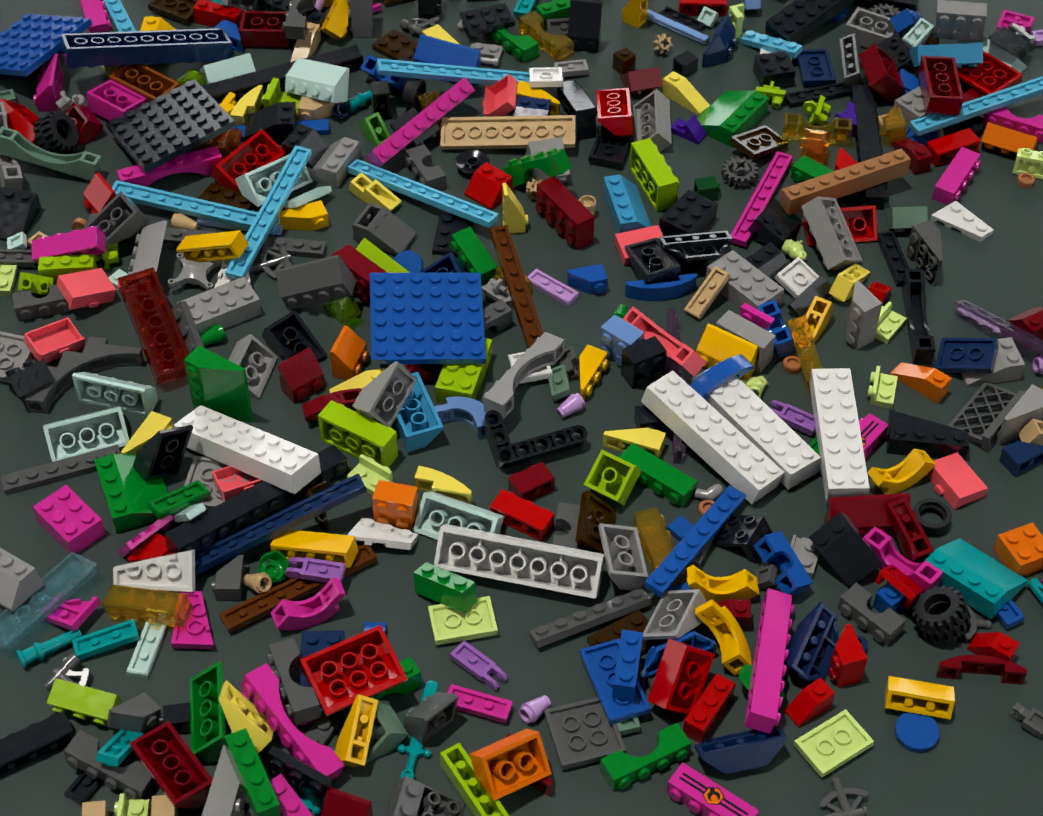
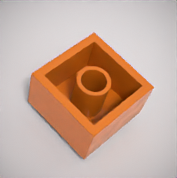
M378 480L372 497L374 521L390 524L400 529L413 530L419 510L418 487Z
M1033 522L997 536L993 550L1007 568L1022 577L1043 570V535Z

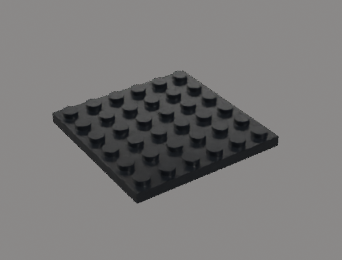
M194 79L187 81L184 85L174 88L164 95L156 97L148 103L142 104L134 110L126 112L125 115L119 118L112 119L106 126L144 173H147L236 127V123Z

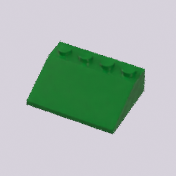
M725 91L697 119L706 131L707 136L733 147L734 145L730 143L731 137L749 131L767 113L769 97L757 91Z
M198 345L184 359L193 409L195 410L202 405L238 421L252 422L254 419L245 368Z
M111 454L94 459L116 533L159 520L149 510L148 502L168 494L163 477L145 481L133 468L136 455Z

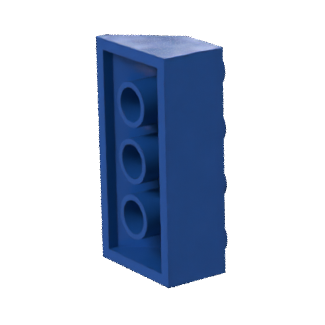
M421 34L414 55V61L481 68V50Z

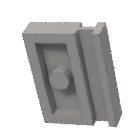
M793 534L790 546L809 577L813 578L820 552L809 538H798Z

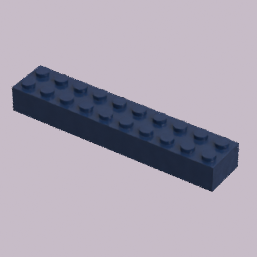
M224 28L61 34V52L66 66L70 68L85 66L89 68L95 66L111 67L112 65L128 66L132 64L142 66L145 64L160 65L161 63L177 64L179 62L208 63L210 61L219 62L231 58L232 42Z

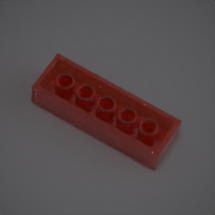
M154 267L119 277L118 289L156 385L187 376L184 359L189 353Z

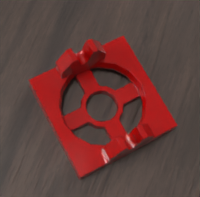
M894 565L882 568L875 580L879 585L886 579L908 598L904 603L906 608L910 607L921 593H924V590Z

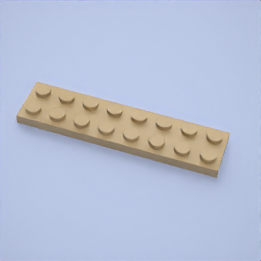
M576 116L442 117L440 147L441 150L527 148L528 142L562 137L564 148H575Z

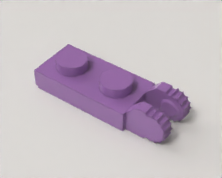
M773 400L770 403V409L788 426L813 436L816 431L814 415L778 400Z
M291 557L288 563L292 567L286 568L285 574L294 579L301 578L328 583L334 577L339 578L342 584L346 564L308 557Z
M465 640L450 653V659L481 682L483 681L487 687L494 691L499 688V684L489 676L491 672L497 679L503 682L508 679L506 673L496 666L495 662Z

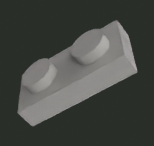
M586 59L554 62V67L562 68L563 77L589 74Z

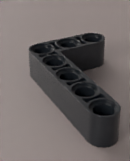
M488 411L482 421V427L496 465L500 468H508L579 447L588 435L584 426L575 425L511 444L503 418L498 411ZM493 418L497 424H490L487 419ZM573 433H579L582 439H576ZM494 436H500L503 442H496ZM555 438L562 439L564 444L556 443ZM537 444H543L545 446V450H540L537 447ZM518 449H525L527 455H521ZM506 454L509 457V460H502L500 455Z

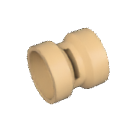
M590 195L580 197L579 201L595 216L596 199Z

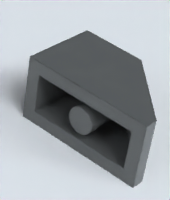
M238 555L216 572V580H212V593L216 594L217 601H242L243 577L245 576L243 555Z
M144 692L110 709L107 726L109 728L141 733L158 724L161 708Z

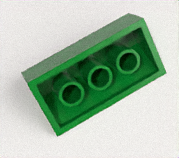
M221 661L216 662L189 679L191 751L197 759L210 764L219 760L223 745H225L224 736H226L225 714L219 701L224 683L223 662Z

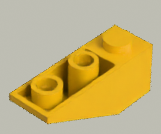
M588 344L579 356L580 395L583 399L586 396H590L593 385L599 382L602 371H606L609 365V360H607L608 352Z

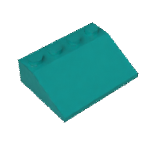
M960 538L937 548L925 559L943 571L939 587L946 585L947 588L951 586L955 590H959L966 604L990 619L1028 583V580Z

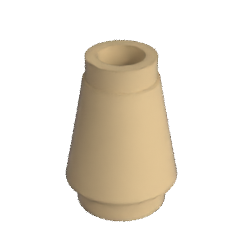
M175 213L171 220V227L197 230L198 222L181 213Z
M266 573L246 574L243 577V584L258 593L267 592L271 588L272 581Z

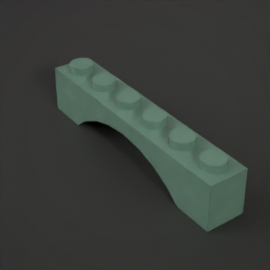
M3 126L0 128V154L4 156H10L90 181L96 173H100V155L87 151L76 154L49 152L31 143L19 131Z

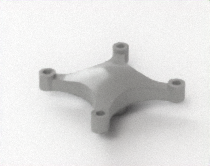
M177 253V262L182 264L183 269L177 278L168 280L169 288L174 289L178 285L190 283L191 285H201L206 291L213 289V284L207 281V275L213 268L221 265V260L195 262L185 259L183 253Z

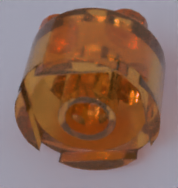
M235 127V129L232 128L205 143L211 145L210 147L218 146L219 150L222 148L225 149V152L231 154L238 148L243 131Z
M805 128L804 138H801L800 148L803 149L800 153V158L805 155L820 164H824L828 153L826 150L827 146H829L830 133L826 130Z

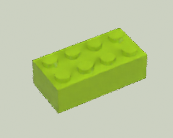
M650 138L632 142L629 169L656 212L669 209L678 199V178L674 176L671 167L666 164L664 156L659 153L657 145Z
M485 338L486 364L443 365L435 386L436 402L446 404V398L454 396L468 397L476 400L492 357V339Z
M332 400L318 415L321 441L329 445L334 444L339 450L358 459L361 454L371 457L375 462L388 468L398 457L397 431L393 428L386 427L376 420L365 417L361 413Z

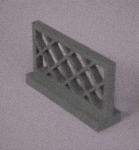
M985 381L948 426L968 431L969 440L981 444V449L989 452L997 442L1004 418L1025 392L1019 390L1018 393H1014ZM988 389L994 393L985 395L984 391ZM1008 397L1011 400L1002 402L1001 398ZM997 398L998 400L997 403H988V400ZM984 401L985 405L975 406V402ZM1000 407L1002 409L1001 412L993 413L991 410ZM988 410L989 414L979 415L978 411ZM974 412L976 416L966 417L965 414ZM992 419V423L983 424L982 420ZM978 421L979 425L969 426V422ZM963 423L966 426L965 428L955 427L957 424ZM982 430L983 432L981 436H977L972 433L974 431Z

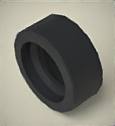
M409 78L403 91L402 101L404 107L409 109L415 108L416 110L421 108L426 95L425 80Z
M926 498L920 500L913 510L927 537H938L947 532L952 515L949 507L942 501ZM920 513H936L943 519V522L939 524L927 523L920 517Z

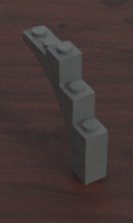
M89 336L82 353L64 351L58 367L47 366L54 380L26 394L24 400L28 412L47 414L56 398L74 383L72 379L73 373H94L120 366H142L144 363L142 348L110 345L107 338Z

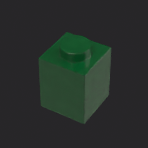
M715 176L695 178L693 192L711 201L718 200L721 186L716 181Z

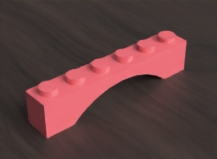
M632 307L623 317V320L644 331V340L656 336L667 350L666 356L695 377L707 363L693 349L672 337L635 307Z

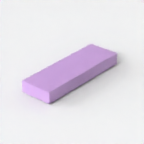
M535 269L525 278L528 285L567 307L579 297L578 291L538 269Z

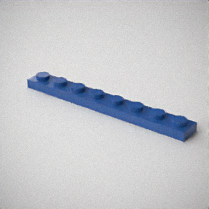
M729 485L648 577L644 587L662 597L745 501L747 495Z

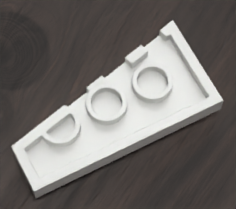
M195 549L113 567L114 588L193 592L195 591Z

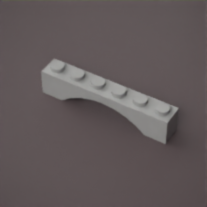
M0 102V128L2 126L8 128L4 104ZM0 154V181L2 187L21 190L23 177L20 165L16 162L15 158Z
M544 332L540 338L538 337L535 343L525 351L524 355L517 359L515 364L505 372L504 376L496 381L494 386L484 394L482 399L484 411L496 410L504 419L514 408V392L518 384L535 370L555 364L564 354V339Z

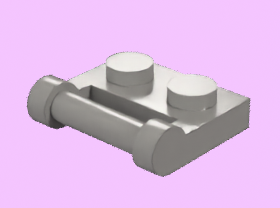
M479 42L471 43L470 48L481 50L482 64H490L493 67L499 66L503 46Z

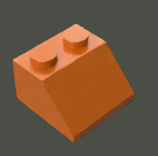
M345 325L330 351L333 377L346 381L361 373L363 363L367 362L369 358L366 342Z

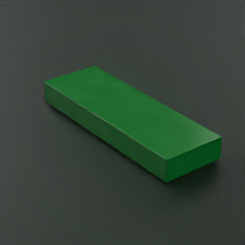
M197 480L148 502V508L160 520L210 497V491Z

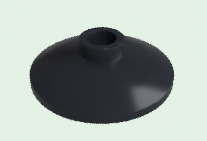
M976 116L952 124L951 127L957 132L970 128L974 133H978L983 128V120L980 116Z
M479 150L463 151L455 160L456 167L467 174H474L485 162L489 163V157Z

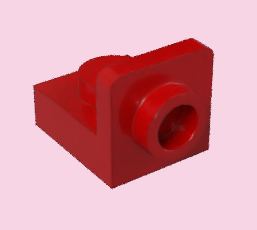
M875 281L868 287V290L883 304L884 299L890 295L892 287Z

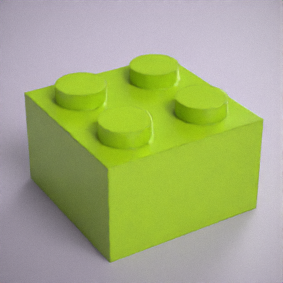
M601 449L584 485L624 506L642 470L636 465Z

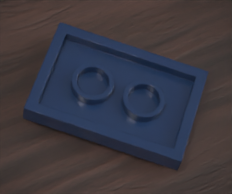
M828 49L803 50L796 57L803 86L836 83Z
M942 338L935 368L941 372L992 373L999 341L997 338Z

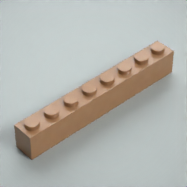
M901 148L782 189L780 205L788 215L803 211L801 206L817 196L838 199L908 174L911 159Z

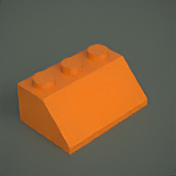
M988 122L981 143L984 144L985 148L993 150L995 147L1001 149V153L1010 155V152L1017 154L1018 148H1029L1034 151L1038 144V138Z
M524 729L469 754L476 777L493 801L551 775L544 746L538 731Z

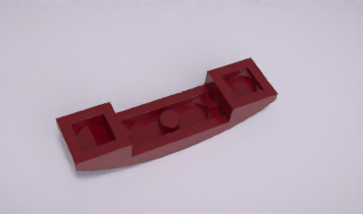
M963 655L946 659L940 662L936 672V678L958 679L960 672L998 675L1001 678V683L1023 685L1027 675V669L1018 664L986 655Z

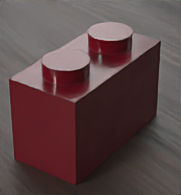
M543 462L531 465L529 468L508 477V490L518 497L529 501L553 491L555 487V477Z

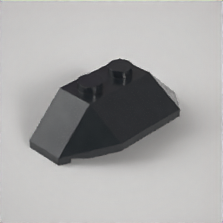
M726 230L659 237V241L663 248L679 262L690 263L691 261H707L721 258L732 243L733 238Z

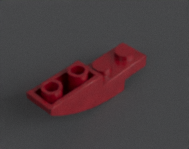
M361 388L336 391L308 401L302 405L305 421L318 420V415L331 400L359 412L353 407V404L360 394Z

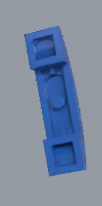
M697 274L679 275L678 281L648 285L644 284V280L628 281L625 283V297L641 301H662L677 298L696 289Z
M743 355L733 356L708 369L689 386L707 400L709 399V393L735 376L738 378L742 377L754 369V366Z

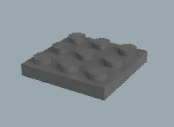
M598 697L544 709L545 720L562 770L601 761L602 758L619 750L626 754L617 723L609 724Z

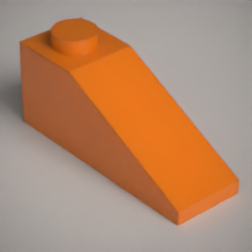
M902 362L890 373V375L898 376L897 380L937 404L948 393L952 380L951 377L936 368Z

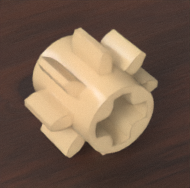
M666 33L661 34V36L656 35V40L652 41L654 44L653 50H659V54H662L664 51L669 52L668 48L673 46L670 41L671 37L667 38Z
M535 178L532 182L528 181L526 194L530 198L536 200L537 183L542 182V179Z

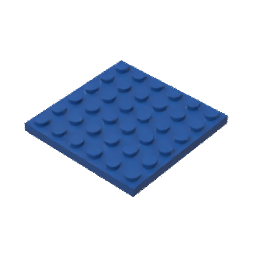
M30 13L23 15L21 20L13 23L8 30L0 33V74L27 77L61 50V34L82 33L93 24L91 19L72 16L62 17L60 15H33Z
M370 273L371 364H392L395 361L400 364H486L481 273Z

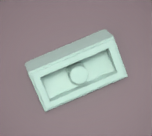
M920 18L902 38V41L909 49L922 45L933 33L934 25Z

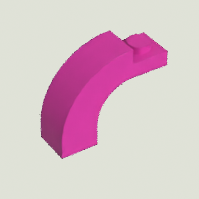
M332 577L319 593L303 601L282 599L273 609L271 615L277 629L288 631L305 629L320 624L340 610L338 603L346 594L339 578Z

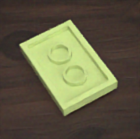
M490 596L477 598V603L465 613L444 604L428 606L435 645L498 635Z
M846 709L794 741L796 749L821 778L866 751L874 744V740Z

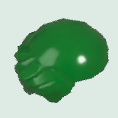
M278 551L267 552L259 561V573H266L271 578L272 583H280L287 577L285 571L290 566L289 561L283 553Z

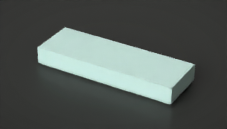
M331 186L318 187L287 200L284 208H297L332 192Z
M203 503L188 506L173 514L174 519L171 522L175 524L192 520L204 512L206 508Z
M152 619L146 620L140 640L127 668V676L143 679L149 678L168 628L167 622Z

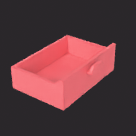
M510 74L494 85L485 87V98L482 102L484 107L483 115L485 117L505 116L515 109L517 80Z
M659 225L615 234L614 245L617 248L623 265L626 266L630 265L631 262L625 251V246L656 237L659 239L663 235Z
M102 268L59 275L56 283L58 289L68 302L70 310L87 306L93 308L99 306V304L113 302L116 288Z
M69 317L24 333V343L37 360L44 359L45 363H49L61 358L64 351L77 352L84 349L85 337L81 336Z
M958 452L934 460L936 465L926 475L934 484L935 491L939 495H943L954 510L961 505L983 498L988 489Z
M231 465L212 471L213 482L224 502L263 482V480L248 475L246 482H242L245 473L233 468ZM234 474H236L235 479L232 481L221 480V478H223L224 480H231L234 477Z

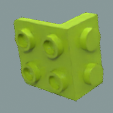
M273 78L267 86L265 95L263 94L262 104L266 108L278 102H296L297 110L302 96L281 92L280 79Z

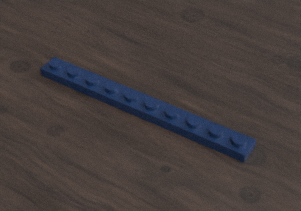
M359 473L195 553V576L367 492Z

